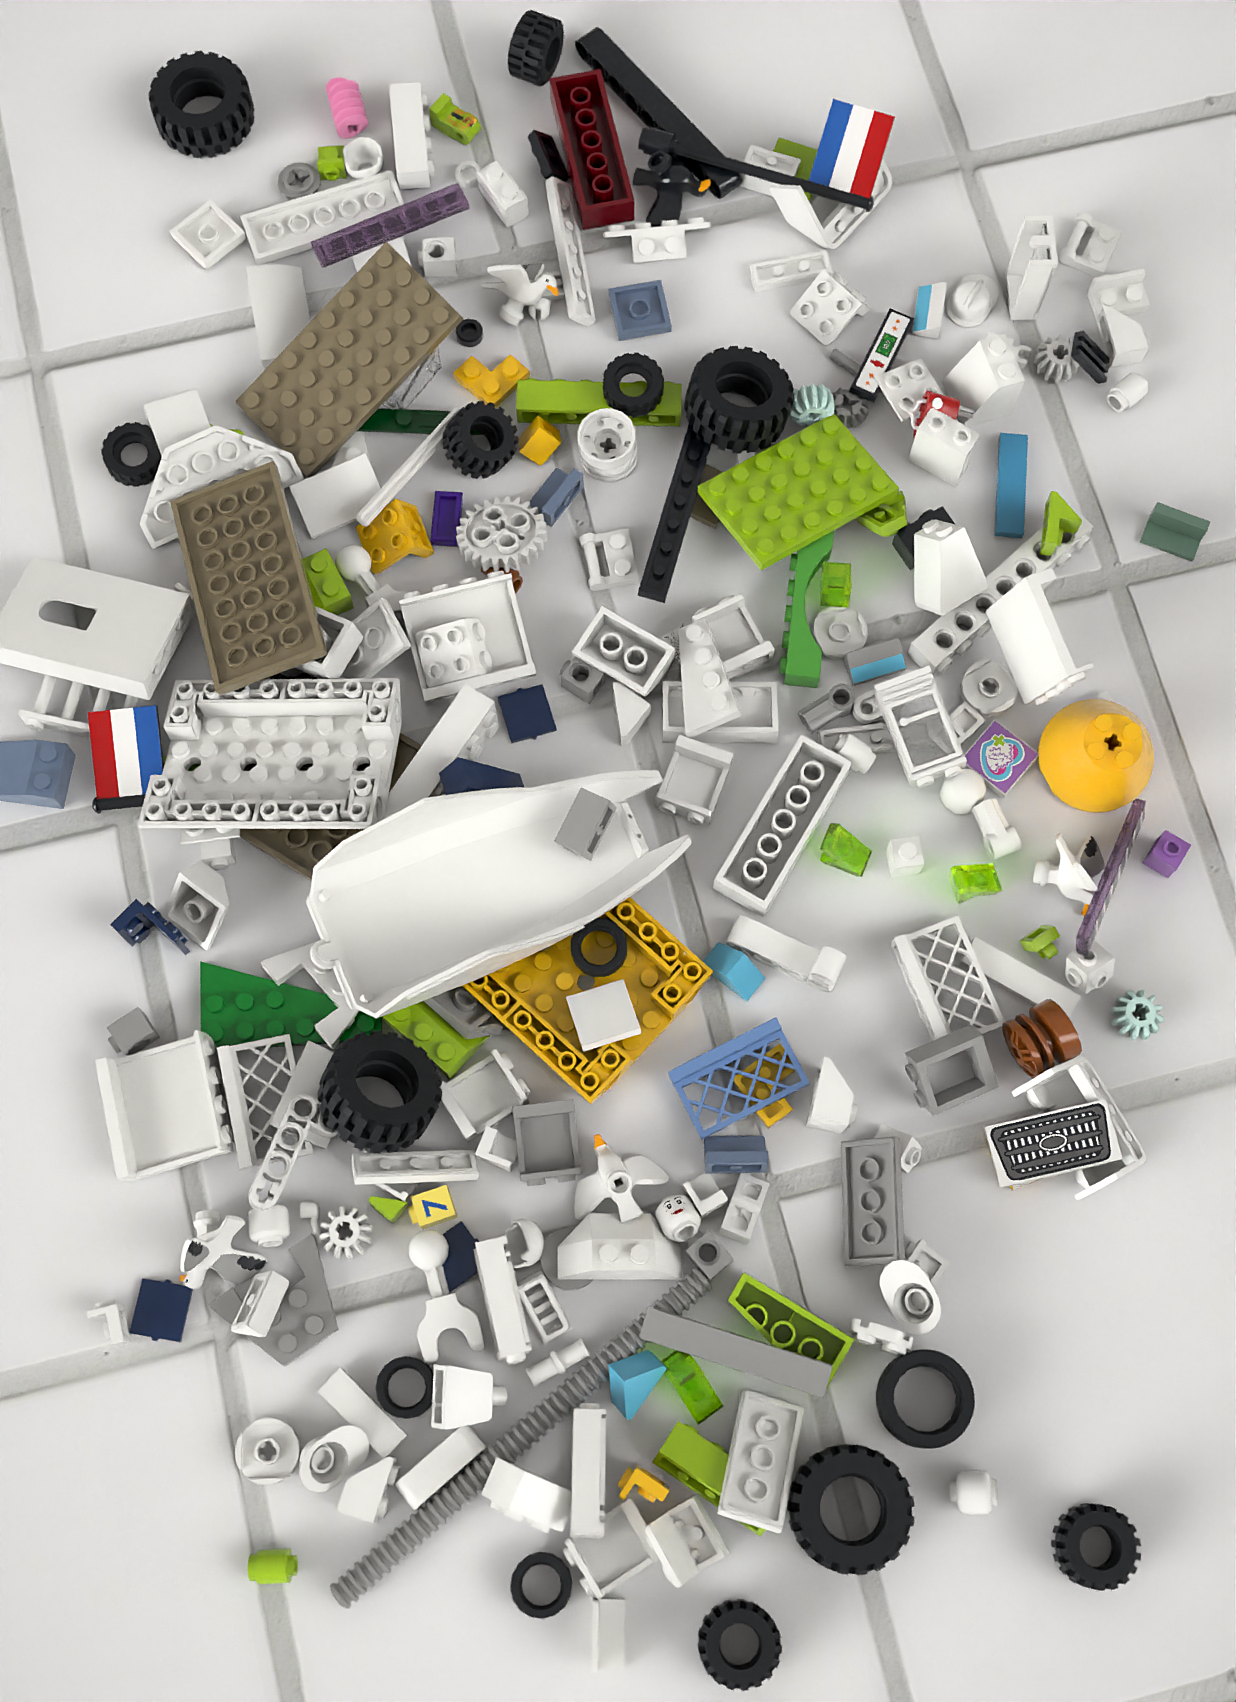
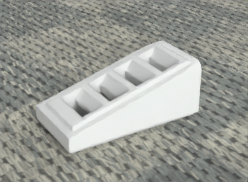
M542 1270L517 1282L520 1299L544 1344L572 1329ZM539 1283L543 1286L529 1295L525 1293L526 1290ZM547 1294L549 1299L534 1307L532 1306L531 1302ZM552 1306L555 1310L540 1319L538 1318L537 1314ZM559 1317L560 1323L546 1331L544 1330L543 1325Z

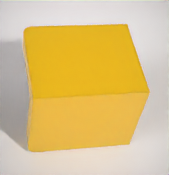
M537 415L519 437V452L539 466H542L561 444L560 431Z

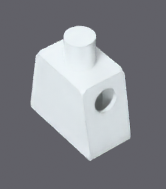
M434 1364L431 1427L445 1430L490 1421L492 1406H504L506 1404V1388L504 1386H493L492 1374Z

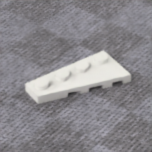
M705 618L678 629L685 735L688 738L697 736L742 716Z

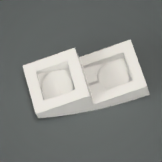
M966 701L949 716L960 746L986 721ZM940 723L927 738L948 756L953 751L943 725Z
M744 1173L740 1174L719 1231L720 1235L748 1245L770 1183Z

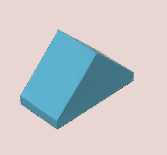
M720 942L716 944L703 960L713 970L712 975L746 1002L765 980L762 973L743 952Z
M645 1350L609 1364L611 1402L626 1419L631 1420L667 1370V1367L650 1350Z

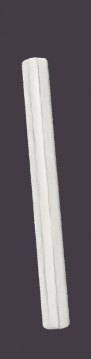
M455 407L356 515V520L362 526L366 527L374 520L446 440L442 438L443 432L447 429L446 425L461 410L460 407Z

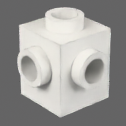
M1094 940L1080 949H1074L1068 955L1065 976L1071 985L1078 987L1087 994L1094 988L1102 987L1113 976L1115 958Z

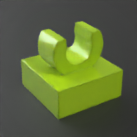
M1041 925L1019 940L1025 951L1037 952L1041 959L1046 957L1049 960L1058 954V950L1052 942L1060 937V934L1055 926Z

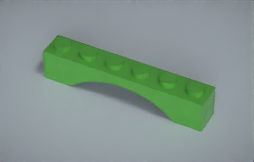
M834 531L801 548L796 554H791L790 571L795 572L794 580L789 579L787 596L792 597L791 605H786L784 622H789V631H783L782 648H787L786 657H781L779 674L784 675L783 685L817 688L819 683L822 650L815 642L808 627L805 614V593L812 578L830 559Z

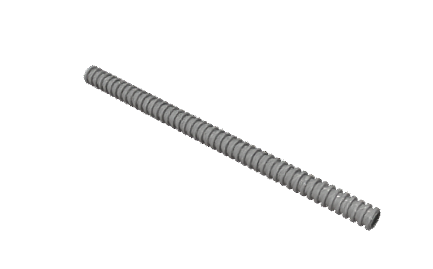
M693 1267L690 1275H684L685 1280L677 1281V1287L669 1288V1294L664 1293L662 1300L659 1301L657 1299L654 1302L656 1304L654 1308L682 1316L684 1309L688 1311L691 1303L696 1304L699 1296L703 1298L706 1290H712V1284L698 1268ZM642 1312L640 1314L641 1318L638 1321L634 1319L632 1321L633 1325L631 1327L627 1325L625 1327L626 1331L623 1334L619 1332L617 1334L618 1338L616 1340L612 1338L610 1340L611 1344L608 1347L604 1345L602 1347L603 1351L601 1353L596 1352V1357L593 1360L589 1358L587 1360L588 1364L585 1367L581 1365L579 1367L581 1370L578 1373L574 1371L572 1373L573 1377L570 1380L566 1378L564 1380L566 1384L563 1386L558 1385V1391L555 1393L553 1391L550 1392V1398L547 1400L543 1398L541 1400L542 1405H535L534 1412H527L526 1415L528 1417L526 1419H519L520 1424L518 1426H511L512 1431L510 1433H503V1439L500 1440L498 1438L495 1440L497 1443L495 1446L490 1445L488 1447L489 1451L487 1453L482 1452L479 1460L474 1459L471 1467L467 1465L464 1468L465 1472L463 1474L459 1472L457 1474L458 1478L455 1481L451 1479L449 1481L450 1485L448 1487L443 1486L440 1494L435 1493L432 1501L428 1499L425 1502L426 1506L424 1508L420 1506L417 1509L418 1513L416 1515L412 1513L408 1522L404 1520L401 1528L396 1527L393 1535L388 1534L385 1542L380 1541L377 1549L372 1548L369 1556L364 1555L361 1563L356 1562L353 1570L348 1569L345 1577L340 1576L337 1584L332 1583L330 1591L337 1602L343 1608L349 1609L351 1601L357 1602L359 1594H366V1588L369 1586L371 1588L374 1587L375 1580H382L384 1572L390 1573L392 1565H399L398 1560L400 1558L403 1560L407 1558L406 1553L408 1551L411 1553L415 1551L414 1546L416 1544L419 1546L423 1544L422 1539L424 1537L428 1539L431 1536L430 1532L432 1530L436 1532L440 1523L444 1525L446 1523L445 1519L448 1516L452 1518L454 1516L453 1512L455 1510L460 1511L463 1503L468 1504L471 1496L476 1497L479 1489L483 1491L497 1457L507 1462L515 1463V1457L518 1455L522 1457L524 1455L523 1450L526 1448L530 1450L532 1448L531 1443L534 1441L536 1443L539 1442V1436L547 1435L546 1430L555 1428L554 1423L556 1421L560 1423L562 1421L561 1417L564 1414L568 1416L570 1414L569 1410L572 1407L576 1409L578 1407L576 1404L579 1401L583 1403L585 1401L584 1397L587 1394L591 1396L594 1388L599 1389V1384L602 1381L604 1383L608 1381L609 1364L637 1354V1350L640 1348L642 1350L646 1348L644 1344L651 1342L639 1338L646 1314Z

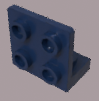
M135 899L110 924L132 947L136 943L144 941L150 934V929L154 926L185 955L190 952L184 945L188 940L170 921L164 925L167 922L166 919L149 902L143 905Z

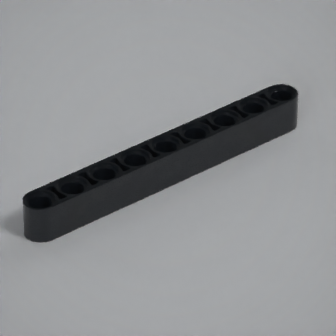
M596 27L575 41V47L579 56L592 70L601 69L603 81L648 128L654 127L675 133V140H679L680 144L724 156L602 29ZM675 155L691 169V172L699 181L710 180L708 190L718 199H722L742 184V177L738 172Z

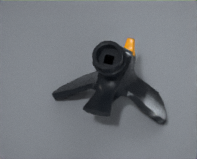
M662 150L655 152L649 158L648 167L651 171L636 168L633 176L634 186H650L657 190L658 196L646 218V223L651 222V227L662 226V221H678L682 210L683 192H689L695 197H703L710 186V180L698 181L687 165Z

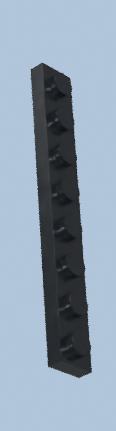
M688 424L637 595L662 603L666 601L697 496L698 485H700L711 445L703 440L704 437L702 435L698 436L695 433L693 425Z

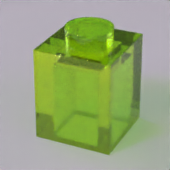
M823 562L820 578V606L848 607L852 587L851 563Z

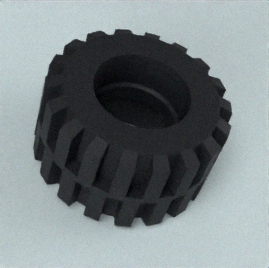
M533 10L525 12L516 25L509 46L508 70L512 77L541 87L549 81V78L552 77L557 68L563 48L564 28L561 20Z
M478 401L476 404L473 402L467 404L446 425L447 429L443 432L442 438L446 440L442 443L443 449L448 450L445 456L447 460L452 459L454 462L452 466L455 469L459 467L462 470L461 474L465 476L470 473L471 478L477 479L480 476L483 479L488 478L491 474L494 475L502 469L517 451L515 445L519 443V437L514 435L518 431L516 425L512 426L510 423L513 420L511 416L506 417L503 414L505 410L501 407L496 409L494 403L489 402L485 405L484 401ZM470 430L479 431L488 439L490 451L484 450L474 443Z
M1084 1503L1078 1507L1073 1506L1069 1508V1513L1062 1514L1059 1517L1060 1524L1059 1526L1054 1525L1052 1531L1056 1533L1055 1540H1051V1547H1054L1056 1551L1052 1555L1055 1562H1059L1060 1571L1067 1575L1072 1582L1097 1591H1105V1589L1114 1590L1118 1588V1584H1126L1130 1580L1127 1576L1130 1573L1135 1574L1138 1569L1134 1566L1135 1560H1141V1553H1137V1546H1141L1140 1538H1135L1134 1533L1137 1532L1134 1524H1129L1127 1522L1129 1518L1123 1513H1118L1117 1509L1111 1506ZM1092 1526L1102 1527L1107 1532L1111 1541L1110 1556L1105 1563L1098 1567L1088 1565L1080 1552L1082 1535Z
M744 1599L723 1601V1604L712 1608L709 1615L704 1617L703 1624L699 1628L697 1645L700 1659L707 1673L719 1685L722 1684L731 1690L741 1689V1691H748L750 1687L755 1686L757 1688L761 1686V1682L765 1679L769 1680L773 1676L772 1671L774 1668H778L780 1663L779 1655L782 1654L781 1635L772 1617L758 1604L745 1601ZM738 1623L751 1627L757 1634L759 1641L758 1651L754 1658L741 1665L728 1662L720 1650V1639L723 1632L728 1627Z

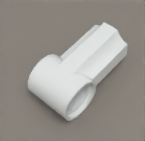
M996 798L987 799L973 807L972 812L984 835V847L992 860L1021 849L1020 837L1016 829L1012 825H1008Z

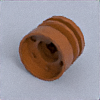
M1046 999L1030 1008L1029 1017L1025 1014H1019L1015 1017V1020H1008L1002 1025L1003 1036L1012 1056L1021 1069L1032 1079L1054 1067V1060L1062 1064L1081 1054L1082 1047L1076 1029L1064 1010L1052 999Z

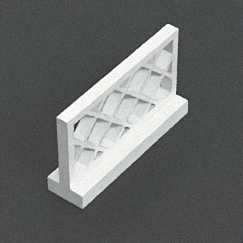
M959 916L908 935L902 934L893 938L890 945L931 1041L952 1033L949 1025L953 1017L978 1027L977 1031L982 1035L1002 1028L1005 1020ZM955 926L959 935L956 945L939 939L943 929ZM938 931L936 937L930 935L931 933ZM921 937L932 941L933 945L928 956L916 951L912 941ZM960 942H962L964 949L959 947ZM936 944L953 950L948 964L931 957ZM956 952L969 958L971 964L967 972L951 966ZM920 959L925 960L924 966L922 965ZM929 962L945 969L940 983L927 977L925 970ZM972 969L974 970L976 976L971 974ZM948 971L965 977L960 991L943 985ZM968 979L981 985L983 991L979 1000L963 993ZM932 986L937 988L936 993H934ZM940 990L957 996L952 1010L940 1006L937 1000ZM984 997H986L988 1004L983 1002ZM960 998L977 1005L971 1019L955 1012ZM980 1006L992 1011L996 1020L995 1023L986 1026L975 1021ZM943 1013L949 1015L947 1021Z
M289 1034L233 1046L217 1047V1057L234 1137L239 1171L262 1165L264 1158L257 1159L255 1145L261 1136L270 1142L273 1140L272 1137L264 1132L269 1126L275 1111H270L258 1102L268 1088L282 1097L283 1092L272 1086L271 1083L280 1070L290 1077L294 1072L296 1065ZM284 1042L287 1055L280 1064L265 1055L271 1045ZM266 1046L262 1053L255 1049ZM250 1050L259 1056L250 1071L238 1064L236 1052ZM262 1058L277 1068L268 1082L253 1073ZM287 1059L290 1071L283 1067ZM240 1070L247 1074L243 1081L241 1079ZM249 1077L254 1078L265 1086L256 1100L244 1094L243 1086ZM246 1100L253 1104L249 1111L247 1110ZM256 1106L271 1116L262 1130L250 1124L249 1116ZM252 1130L259 1134L255 1141H253ZM285 1133V1135L283 1136V1138H282V1141H283V1142L285 1141V1139H286L287 1136L289 1135L288 1133ZM304 1141L305 1149H301L297 1157L313 1154L311 1143ZM272 1159L269 1161V1163L278 1162L281 1160Z

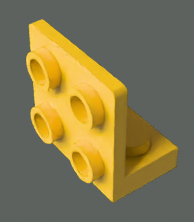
M395 499L386 505L368 526L365 527L361 524L356 526L362 547L370 555L371 571L373 574H380L409 553L423 558H428L434 554L417 507L405 501Z

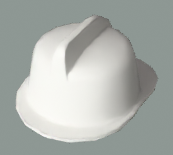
M983 274L964 276L950 295L946 305L947 314L951 321L964 328L980 325L997 302L999 290L995 281Z
M897 1260L887 1265L880 1275V1288L899 1326L908 1333L916 1335L926 1334L933 1330L940 1320L942 1309L938 1293L932 1286L926 1273L912 1261Z
M344 1425L332 1430L324 1437H318L308 1442L300 1455L299 1475L302 1484L309 1491L315 1493L327 1492L355 1472L364 1463L369 1451V1441L364 1431L353 1425Z

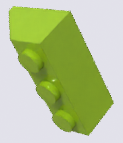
M424 1001L382 1016L384 1022L404 1040L407 1037L414 1041L413 1045L417 1048L421 1046L427 1052V1059H432L437 1069L450 1080L490 1037L465 1039Z

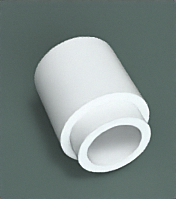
M1128 374L1110 389V394L1107 395L1110 407L1116 412H1122L1134 406L1148 394L1146 378L1141 374Z
M850 733L845 737L840 735L831 748L836 754L852 762L851 770L854 772L859 771L862 774L869 770L877 756L872 752L871 747Z

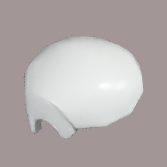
M358 137L344 146V165L348 174L359 180L379 174L384 160L380 144L371 137Z
M962 768V773L954 777L945 778L940 791V798L944 806L953 813L967 815L972 813L974 806L984 800L986 785L983 777L973 769Z
M528 1219L512 1221V1224L516 1225L505 1231L508 1241L505 1251H510L509 1261H512L514 1269L531 1266L542 1255L544 1247L543 1234L534 1221Z

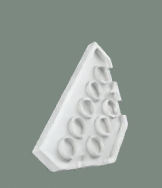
M218 425L166 447L139 523L151 548L154 549L178 538L170 501L272 461L278 467L283 489L304 480L293 454Z

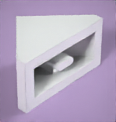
M613 682L616 719L620 744L623 746L628 744L650 716L651 704L621 683Z

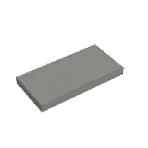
M900 1137L841 1141L845 1266L886 1265L893 1261L905 1260Z

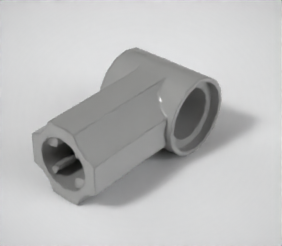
M834 685L828 694L798 712L802 724L812 734L838 717L847 716L852 711L855 693L849 685ZM836 697H844L848 702L840 705L834 699Z

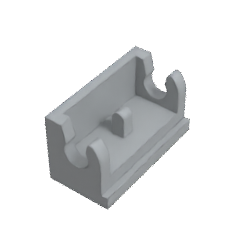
M580 788L554 841L564 846L563 848L591 861L617 807L610 800Z

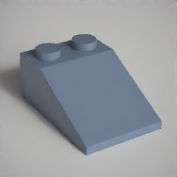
M44 740L0 742V801L64 809L76 756L67 743Z

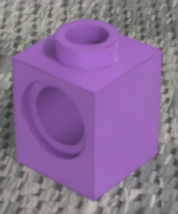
M1165 830L1154 842L1143 864L1169 878L1178 869L1191 844Z

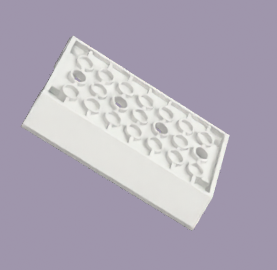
M262 679L223 695H219L215 691L213 680H175L163 726L171 742L162 775L150 776L138 822L139 828L366 829L378 823L385 817L402 724L399 679ZM201 764L194 771H188L190 766ZM257 764L250 771H243L247 765ZM313 764L307 771H300L303 765ZM361 764H370L364 771L356 770Z

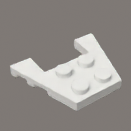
M314 943L263 960L261 962L263 969L278 986L304 968L338 1007L314 1025L318 1034L331 1049H334L340 1042L339 1038L346 1029L351 1027L355 1021V1016L360 1010L349 1008L333 968L322 969L313 963L310 957V949Z

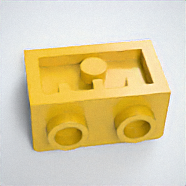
M638 1464L634 1470L628 1467L617 1485L621 1488L619 1497L623 1500L634 1483L639 1486L637 1492L652 1503L656 1498L663 1502L669 1492V1485Z

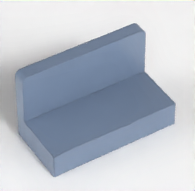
M556 468L529 501L531 508L537 507L539 514H543L546 525L552 527L583 488V474L574 468L568 475L559 468Z
M712 1136L704 1138L705 1174L767 1172L768 1151L765 1149L764 1136Z

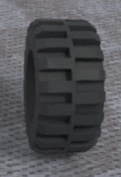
M194 51L195 54L191 55L183 53L180 54V58L169 60L165 68L162 66L156 73L157 77L153 78L150 85V108L159 134L167 142L168 146L174 150L178 149L179 153L186 156L192 154L194 158H202L208 155L209 158L217 157L216 154L221 152L226 154L231 151V147H237L243 142L242 137L246 138L251 131L250 126L254 123L253 112L255 110L247 79L242 74V70L238 65L232 64V61L225 56L219 58L217 53L209 52L204 54L203 51ZM213 96L222 99L218 106L205 113L192 114L182 111L186 104L199 97Z
M729 346L728 349L722 347L714 350L713 353L710 352L703 356L701 361L697 362L694 367L684 402V410L687 413L686 418L689 424L693 425V430L698 436L702 435L706 443L709 445L713 443L720 450L725 451L729 449L732 450V453L738 454L742 453V451H747V453L756 452L758 448L762 450L769 447L771 443L776 442L784 430L794 402V388L791 380H788L789 376L785 369H780L779 362L774 358L772 360L769 359L766 353L752 351L753 348L746 346L744 349H740L738 346ZM732 392L744 395L757 406L742 407L726 400L721 393Z
M371 1031L369 1035L366 1032L354 1035L353 1039H346L341 1043L339 1049H336L320 1079V1088L318 1090L321 1115L323 1118L328 1117L326 1124L332 1132L336 1130L340 1134L338 1138L345 1143L347 1141L354 1143V1148L363 1151L364 1148H368L370 1153L381 1154L383 1149H386L387 1153L398 1152L400 1147L406 1149L423 1135L439 1108L438 1104L442 1099V1090L440 1088L442 1081L440 1074L435 1073L437 1067L434 1061L427 1059V1052L421 1046L417 1048L413 1045V1040L407 1037L405 1040L399 1038L397 1033L388 1032L386 1035L382 1034V1031ZM371 1076L389 1082L401 1095L404 1105L384 1107L373 1103L360 1091L356 1079Z
M850 1444L827 1447L813 1454L804 1465H801L796 1472L797 1476L794 1482H791L787 1511H789L790 1528L795 1534L797 1543L815 1562L840 1574L865 1575L869 1571H878L884 1568L888 1561H894L900 1555L898 1551L903 1545H907L910 1536H908L910 1526H914L915 1517L912 1516V1507L915 1505L914 1498L910 1496L908 1490L910 1485L906 1477H903L898 1471L900 1468L877 1450L867 1448L866 1446ZM852 1476L866 1481L875 1490L879 1498V1521L874 1530L860 1540L846 1541L837 1538L829 1532L821 1518L820 1502L825 1489L833 1481L842 1477Z

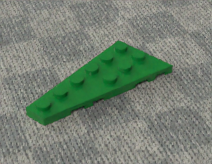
M200 961L201 1032L209 1034L213 1039L216 1051L217 1047L233 1046L287 1034L290 1035L292 1046L306 1045L308 1040L318 1045L327 1044L314 1026L338 1008L327 994L285 983L278 986L273 980ZM359 1011L351 1027L346 1029L339 1038V1043H343L346 1039H353L354 1035L366 1032L369 1035L371 1031H382L383 1034L382 1017L374 1018ZM283 1042L271 1045L270 1047H285V1044Z

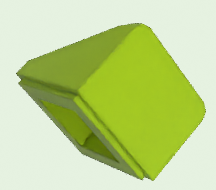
M371 1196L368 1199L369 1204L391 1224H394L408 1208L407 1202L376 1196Z

